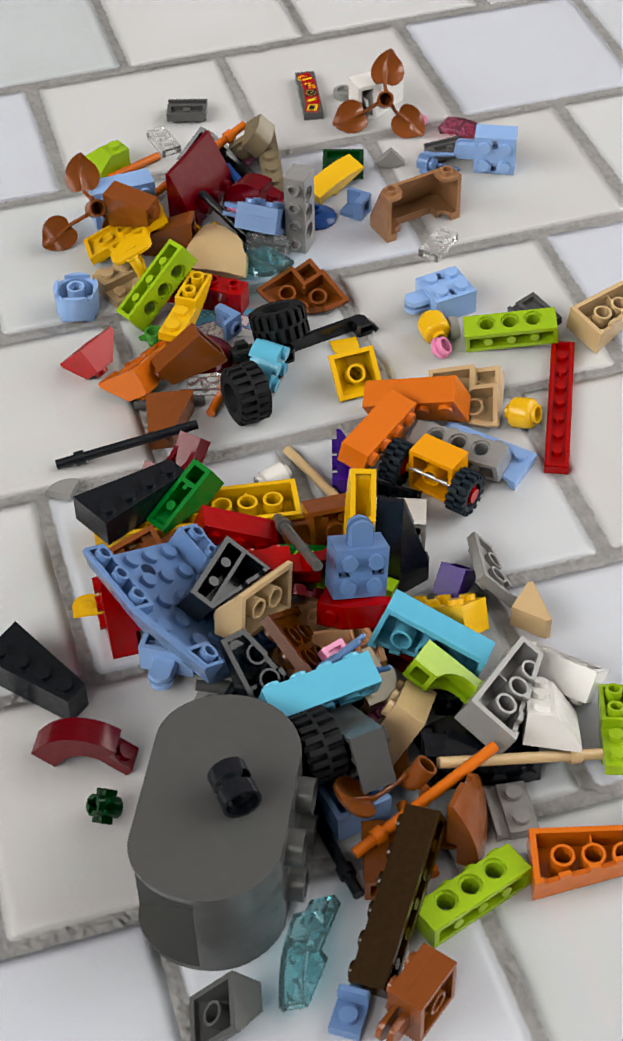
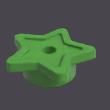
M158 325L146 327L144 330L145 334L139 336V340L148 342L150 347L161 341L158 338V331L161 327Z

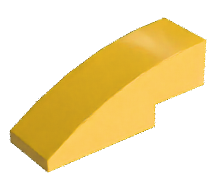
M350 154L333 162L314 177V201L318 204H323L332 194L337 195L364 169V166Z
M349 469L343 535H346L349 518L358 514L367 516L374 526V522H376L377 469Z

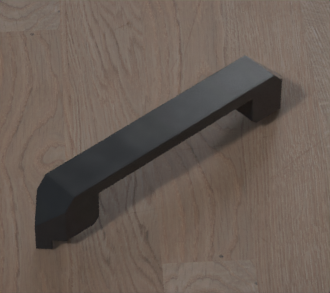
M357 314L309 331L302 338L283 345L290 347L285 363L294 362L295 352L349 332H353L357 337L361 338L371 334L373 330L377 332L379 327L365 315Z

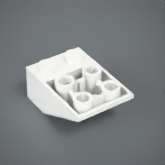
M371 72L349 77V100L353 99L360 102L363 110L377 102L378 95L384 91L383 84L373 82ZM403 79L395 86L387 84L388 91L394 97L392 104L396 105L403 100ZM377 106L365 115L368 121L373 120L388 111L390 107L388 109H381Z

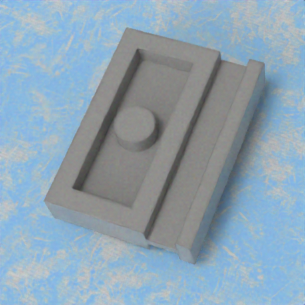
M524 780L495 785V788L490 789L483 787L487 812L497 842H501L504 838H510V840L525 838L528 836L529 828H540Z

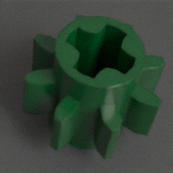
M98 787L97 794H91L88 797L86 811L88 815L93 816L92 822L112 825L113 818L117 819L122 814L123 801L120 797L116 796L117 790Z

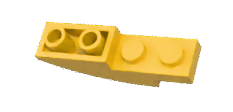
M194 270L189 272L174 297V307L158 331V338L160 340L171 342L191 323L196 324L209 291L212 274Z

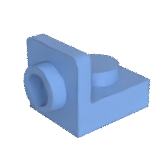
M222 303L214 307L216 325L223 328V338L229 341L242 331L241 313Z
M339 984L337 1001L328 1026L329 1034L360 1041L370 1010V992L355 984Z

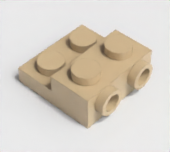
M129 262L121 265L113 264V266L106 269L99 268L92 275V279L94 280L95 278L98 282L99 294L116 309L139 280Z

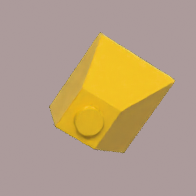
M373 345L327 356L339 402L362 397L364 395L365 381L381 380Z

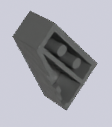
M350 703L329 710L339 726L346 744L349 766L351 767L348 774L351 778L358 776L360 790L365 795L397 782L387 743H390V737L386 728Z

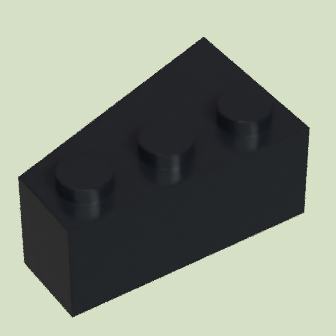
M226 536L212 550L176 607L199 623L214 613L215 609L260 579L271 568L229 536Z

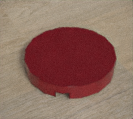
M292 582L291 598L318 601L324 590L318 587L310 590L304 584Z

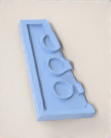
M450 421L445 426L457 428L469 434H478L483 438L493 441L499 440L509 445L511 461L501 479L508 482V487L513 490L517 488L537 461V453L456 422Z

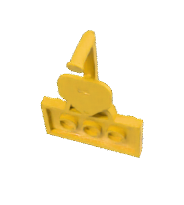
M159 202L161 213L149 227H113L108 225L85 238L83 242L93 265L106 261L110 256L114 265L129 262L140 279L147 270L141 253L148 250L152 245L150 233L154 230L162 229L169 222L161 203Z

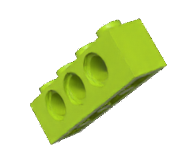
M169 239L117 308L116 312L130 324L144 332L145 328L152 323L198 260L183 246Z
M555 307L463 317L466 353L558 343Z
M509 843L499 849H492L484 859L476 864H469L463 869L461 874L453 879H446L436 890L425 895L415 928L435 949L530 885L532 867Z

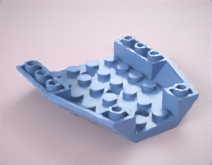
M196 523L178 527L169 542L115 555L105 544L84 548L82 552L91 570L141 630L145 633L148 632L160 642L162 647L166 650L169 649L182 659V663L208 684L231 677L218 642L223 637L214 634V613L198 623L176 607L210 553L216 547L201 527ZM264 630L253 637L259 644L265 647L268 654L278 646L275 642L268 639Z

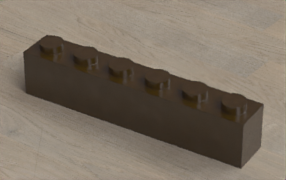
M405 804L403 813H400L397 817V832L394 841L390 842L387 848V862L384 871L379 873L377 879L378 890L375 900H371L368 906V921L365 930L363 929L358 937L359 949L355 960L351 961L348 968V981L350 984L361 986L368 990L370 995L388 999L386 987L390 979L394 975L399 976L402 971L447 826V821L439 810Z

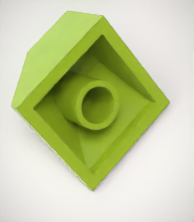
M119 140L111 141L85 156L95 164L99 170L100 178L106 177L107 174L130 164L129 148Z

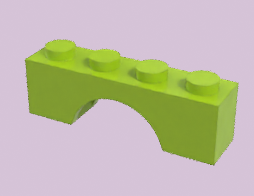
M430 639L402 673V675L424 692L431 689H443L456 695L464 704L482 682L481 679Z

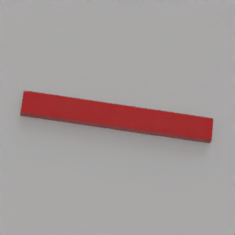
M558 341V343L551 344L544 473L569 474L575 342Z

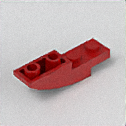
M271 545L268 548L258 550L246 549L271 568L267 573L288 560L293 562V583L308 584L321 582V573L325 572L327 548L313 552L323 564L322 570L318 572L310 567L299 552L291 555L289 545Z

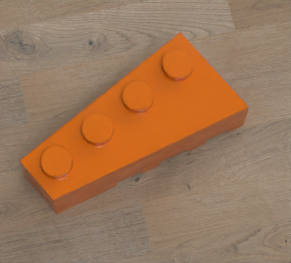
M457 375L365 381L362 408L367 414L392 389L417 403L414 411L416 414L415 420L469 422L471 395Z
M391 389L342 441L337 460L351 468H373L381 456H384L385 453L383 451L385 448L388 449V444L394 438L405 439L407 437L409 427L416 418L414 411L417 403Z
M623 825L529 828L526 848L528 864L532 867L530 880L532 901L623 876Z

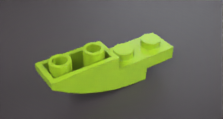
M616 683L598 684L600 748L604 752L601 764L604 765L605 775H623V685Z

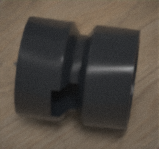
M228 757L220 760L210 768L207 774L208 782L213 792L217 794V801L227 817L240 818L246 816L260 805L262 795L242 758Z

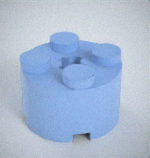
M80 272L64 275L65 279L60 282L58 279L53 285L56 311L61 321H94L101 309L97 280L95 278L94 280L91 279L89 274Z

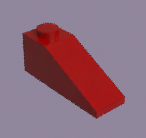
M325 587L317 601V625L340 630L375 628L392 597L375 596L333 600Z

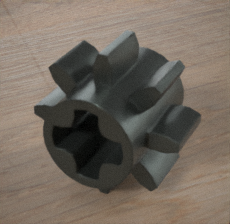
M245 339L234 341L233 348H229V357L232 365L250 361L251 356L248 355L253 345L252 343L248 344L245 342Z

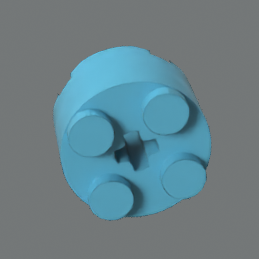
M257 338L248 356H251L250 361L256 362L263 371L270 390L277 392L280 384L279 377H284L288 369V364L285 361L288 358L290 347Z

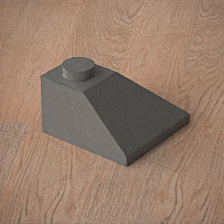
M231 970L189 997L191 1041H225L244 1029L263 1011L261 982Z

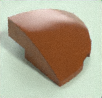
M311 258L296 268L290 266L256 289V292L269 303L285 299L300 300L304 303L306 314L328 312L350 302L348 297L325 270H320Z
M472 772L467 774L465 783L460 782L447 809L446 842L457 845L456 863L463 866H468L472 863L476 864L484 857L487 843L488 815L485 793L480 776Z

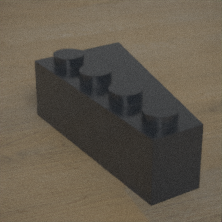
M171 459L73 496L76 519L110 545L146 522V518L185 470Z
M16 621L0 636L1 687L61 718L78 717L89 705L85 683Z
M429 728L421 729L420 755L429 758L436 768L437 757L474 755L485 747L473 734L457 735V730L445 729L444 734L432 733V730ZM518 734L517 740L504 753L539 751V748L523 745L522 734ZM542 763L477 767L472 773L480 776L483 786L523 780L525 783L540 780ZM437 768L436 774L427 784L431 788L456 768ZM464 777L450 789H457L460 782L465 783L466 777Z

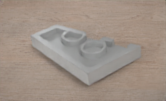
M475 531L467 537L469 545L468 552L473 562L471 565L476 575V583L481 589H488L508 607L512 608L518 597L509 592L512 585L500 571L503 567L492 545Z

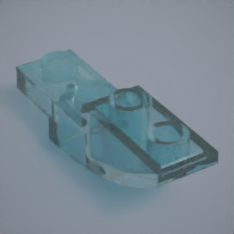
M242 240L244 252L248 255L249 265L247 274L268 277L294 265V260L268 246L257 248Z
M335 895L310 900L304 912L296 913L292 916L284 940L279 970V1008L282 1012L307 1008L312 1000L328 957L322 951V947L341 905Z

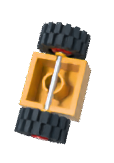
M427 433L416 444L399 437L397 439L394 438L388 444V449L385 448L383 451L385 454L381 456L380 460L382 462L378 465V468H380L378 474L381 479L402 486V483L405 484L408 478V487L443 502L447 509L464 517L471 514L473 508L477 507V502L481 499L480 495L484 492L482 488L485 486V477L483 474L468 468V451Z

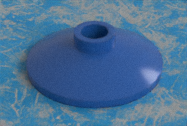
M315 204V231L331 227L336 222V212L327 205Z

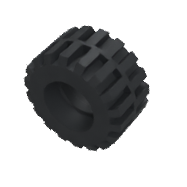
M285 299L267 303L256 308L248 315L254 341L259 338L284 345L302 338L310 331L305 306L300 300Z
M251 360L222 370L220 377L222 397L233 420L238 425L245 426L269 418L272 414L271 390L258 364Z
M318 705L288 717L300 737L303 776L317 778L318 787L348 774L349 757L344 738L335 719L325 707Z

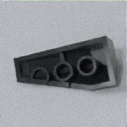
M378 496L375 532H381L390 546L388 577L399 580L397 589L405 593L428 580L429 555L427 551H424L421 536L415 530L414 520L405 499Z

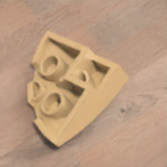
M206 224L197 232L186 249L198 260L191 270L230 279H246L249 262L248 255L244 252L242 239L225 226Z
M475 364L429 370V377L457 375L471 395L469 422L465 423L483 428L499 427L504 398V372L500 365L476 368Z

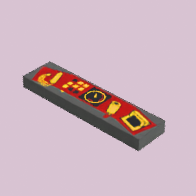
M314 71L296 72L295 80L304 120L323 119L324 112Z

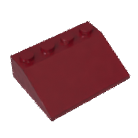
M206 130L165 174L169 217L188 211H195L196 224L201 226L213 209L198 196L199 193L205 190L220 204L226 190L233 185L230 170L210 131Z

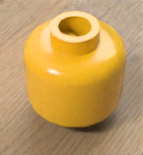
M428 310L420 316L417 327L427 343L431 344L432 339L436 337H448L450 334V324L442 312Z
M514 397L505 406L504 416L513 428L532 429L541 420L542 408L534 398Z

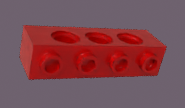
M212 275L209 291L202 309L214 311V307L222 303L240 312L242 316L249 305L248 282ZM184 280L181 282V284L178 286V288L175 290V292L172 294V296L169 298L167 302L175 304L174 297L180 289L181 285L183 284Z

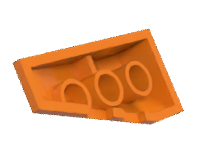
M164 340L157 342L142 352L139 357L124 364L125 367L119 372L114 371L98 383L99 387L127 401L137 398L139 401L145 400V394L151 393L160 381L153 371L155 367L151 359L170 342Z

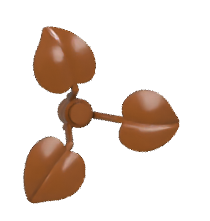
M388 49L380 54L371 68L373 82L383 84L384 89L378 95L377 102L363 110L362 104L356 100L344 101L338 107L332 121L335 128L346 133H358L368 125V119L365 114L379 106L381 109H388L390 107L396 114L391 120V128L398 137L413 138L425 134L423 116L415 106L404 104L398 112L395 105L392 104L394 97L388 91L387 84L395 86L404 77V66L393 49Z
M81 152L77 153L69 161L65 170L64 180L71 192L75 193L82 190V193L89 199V202L85 205V214L68 223L65 217L60 215H54L45 221L42 228V246L49 251H63L72 247L78 238V234L72 226L85 218L102 216L105 218L102 223V229L109 225L105 203L100 199H95L94 196H91L86 191L93 190L98 186L100 181L99 170Z
M405 750L393 766L397 782L387 785L376 794L368 795L367 793L364 795L360 790V782L350 776L338 777L333 784V788L338 800L346 810L357 817L370 818L376 813L372 802L397 785L406 790H421L419 796H421L430 789L427 782L436 774L437 768L429 758L423 755L418 756L411 764L407 750ZM445 829L440 848L456 849L457 845L446 842Z

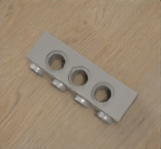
M293 163L283 177L286 250L306 254L315 241L314 167Z
M419 419L407 440L410 443L416 444L427 433L468 451V468L483 474L486 479L500 482L511 461L509 445L504 442L486 439L478 434L465 433L457 428L444 427L433 421L427 422Z

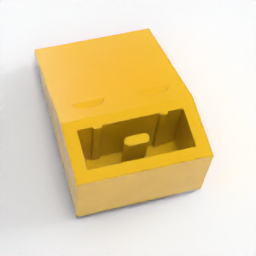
M475 593L460 594L457 598H451V594L434 596L435 599H427L426 595L413 596L414 599L477 633L489 629L486 597H475Z

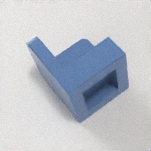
M349 187L347 189V203L340 210V215L362 221L371 211V193Z

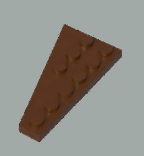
M298 606L267 615L260 623L264 627L263 630L268 639L275 642L281 649L283 659L287 663L292 664L297 672L305 671L308 673L316 670L318 664L322 662L317 655L322 648L317 644L314 645L312 642V635L314 633L310 626H304L298 617L302 613Z

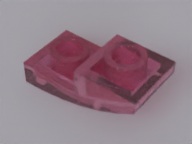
M448 116L437 128L440 134H456V136L461 135L465 139H475L476 125L478 123L461 117Z

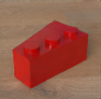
M202 505L193 523H196L204 530L215 546L226 536H229L245 549L252 548L255 550L277 545L279 541L277 529L272 519Z
M97 576L91 578L94 593H99L94 598L97 612L102 611L101 614H97L100 630L106 629L113 659L139 654L138 645L142 638L140 634L141 629Z

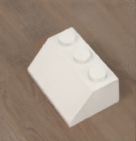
M530 641L544 653L537 676L553 681L572 704L582 706L583 703H592L598 693V684H603L609 670L536 641Z
M537 676L531 686L530 691L532 693L524 708L525 715L521 723L522 744L581 753L582 743L577 711L553 681Z

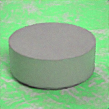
M336 86L333 89L334 99L337 101L349 100V86Z
M447 317L446 319L450 324L449 339L460 338L461 332L457 317Z

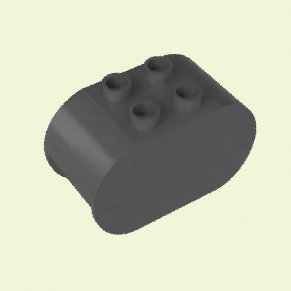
M243 695L207 696L178 707L164 719L158 728L130 829L127 851L129 862L135 873L140 903L138 911L139 923L142 934L148 944L158 954L177 965L200 971H222L240 967L257 959L273 946L283 932L290 901L305 902L309 881V865L304 864L306 851H314L318 832V814H313L317 796V778L303 776L302 746L298 732L289 718L273 705ZM228 757H239L245 761L252 779L262 795L260 805L250 814L240 818H229L223 813L217 801V794L213 792L207 778L210 768L220 760Z

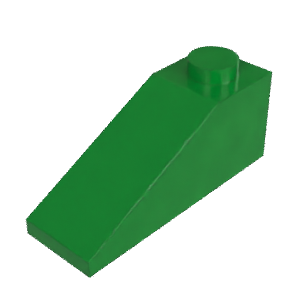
M194 458L146 520L166 534L197 512L202 505L208 504L224 482L213 471Z

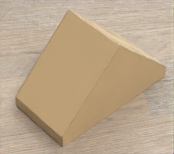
M528 582L512 605L510 625L544 639L550 638L552 619L534 582Z

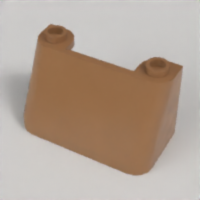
M445 165L404 181L387 185L381 190L370 214V226L387 243L397 240L396 232H400L401 223L429 213L435 218H439L440 214L448 215L450 220L459 218L462 175L453 167Z

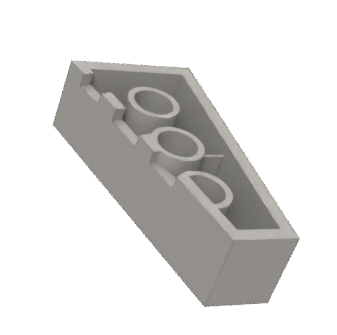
M523 635L503 654L454 717L485 746L491 741L495 742L499 748L496 754L504 753L517 740L519 734L517 730L519 724L523 721L525 715L524 708L532 693L530 691L531 686L536 680L544 655Z

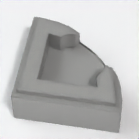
M390 147L376 159V163L384 168H396L403 165L405 160Z
M68 478L57 481L47 489L48 497L71 502L80 487V479Z

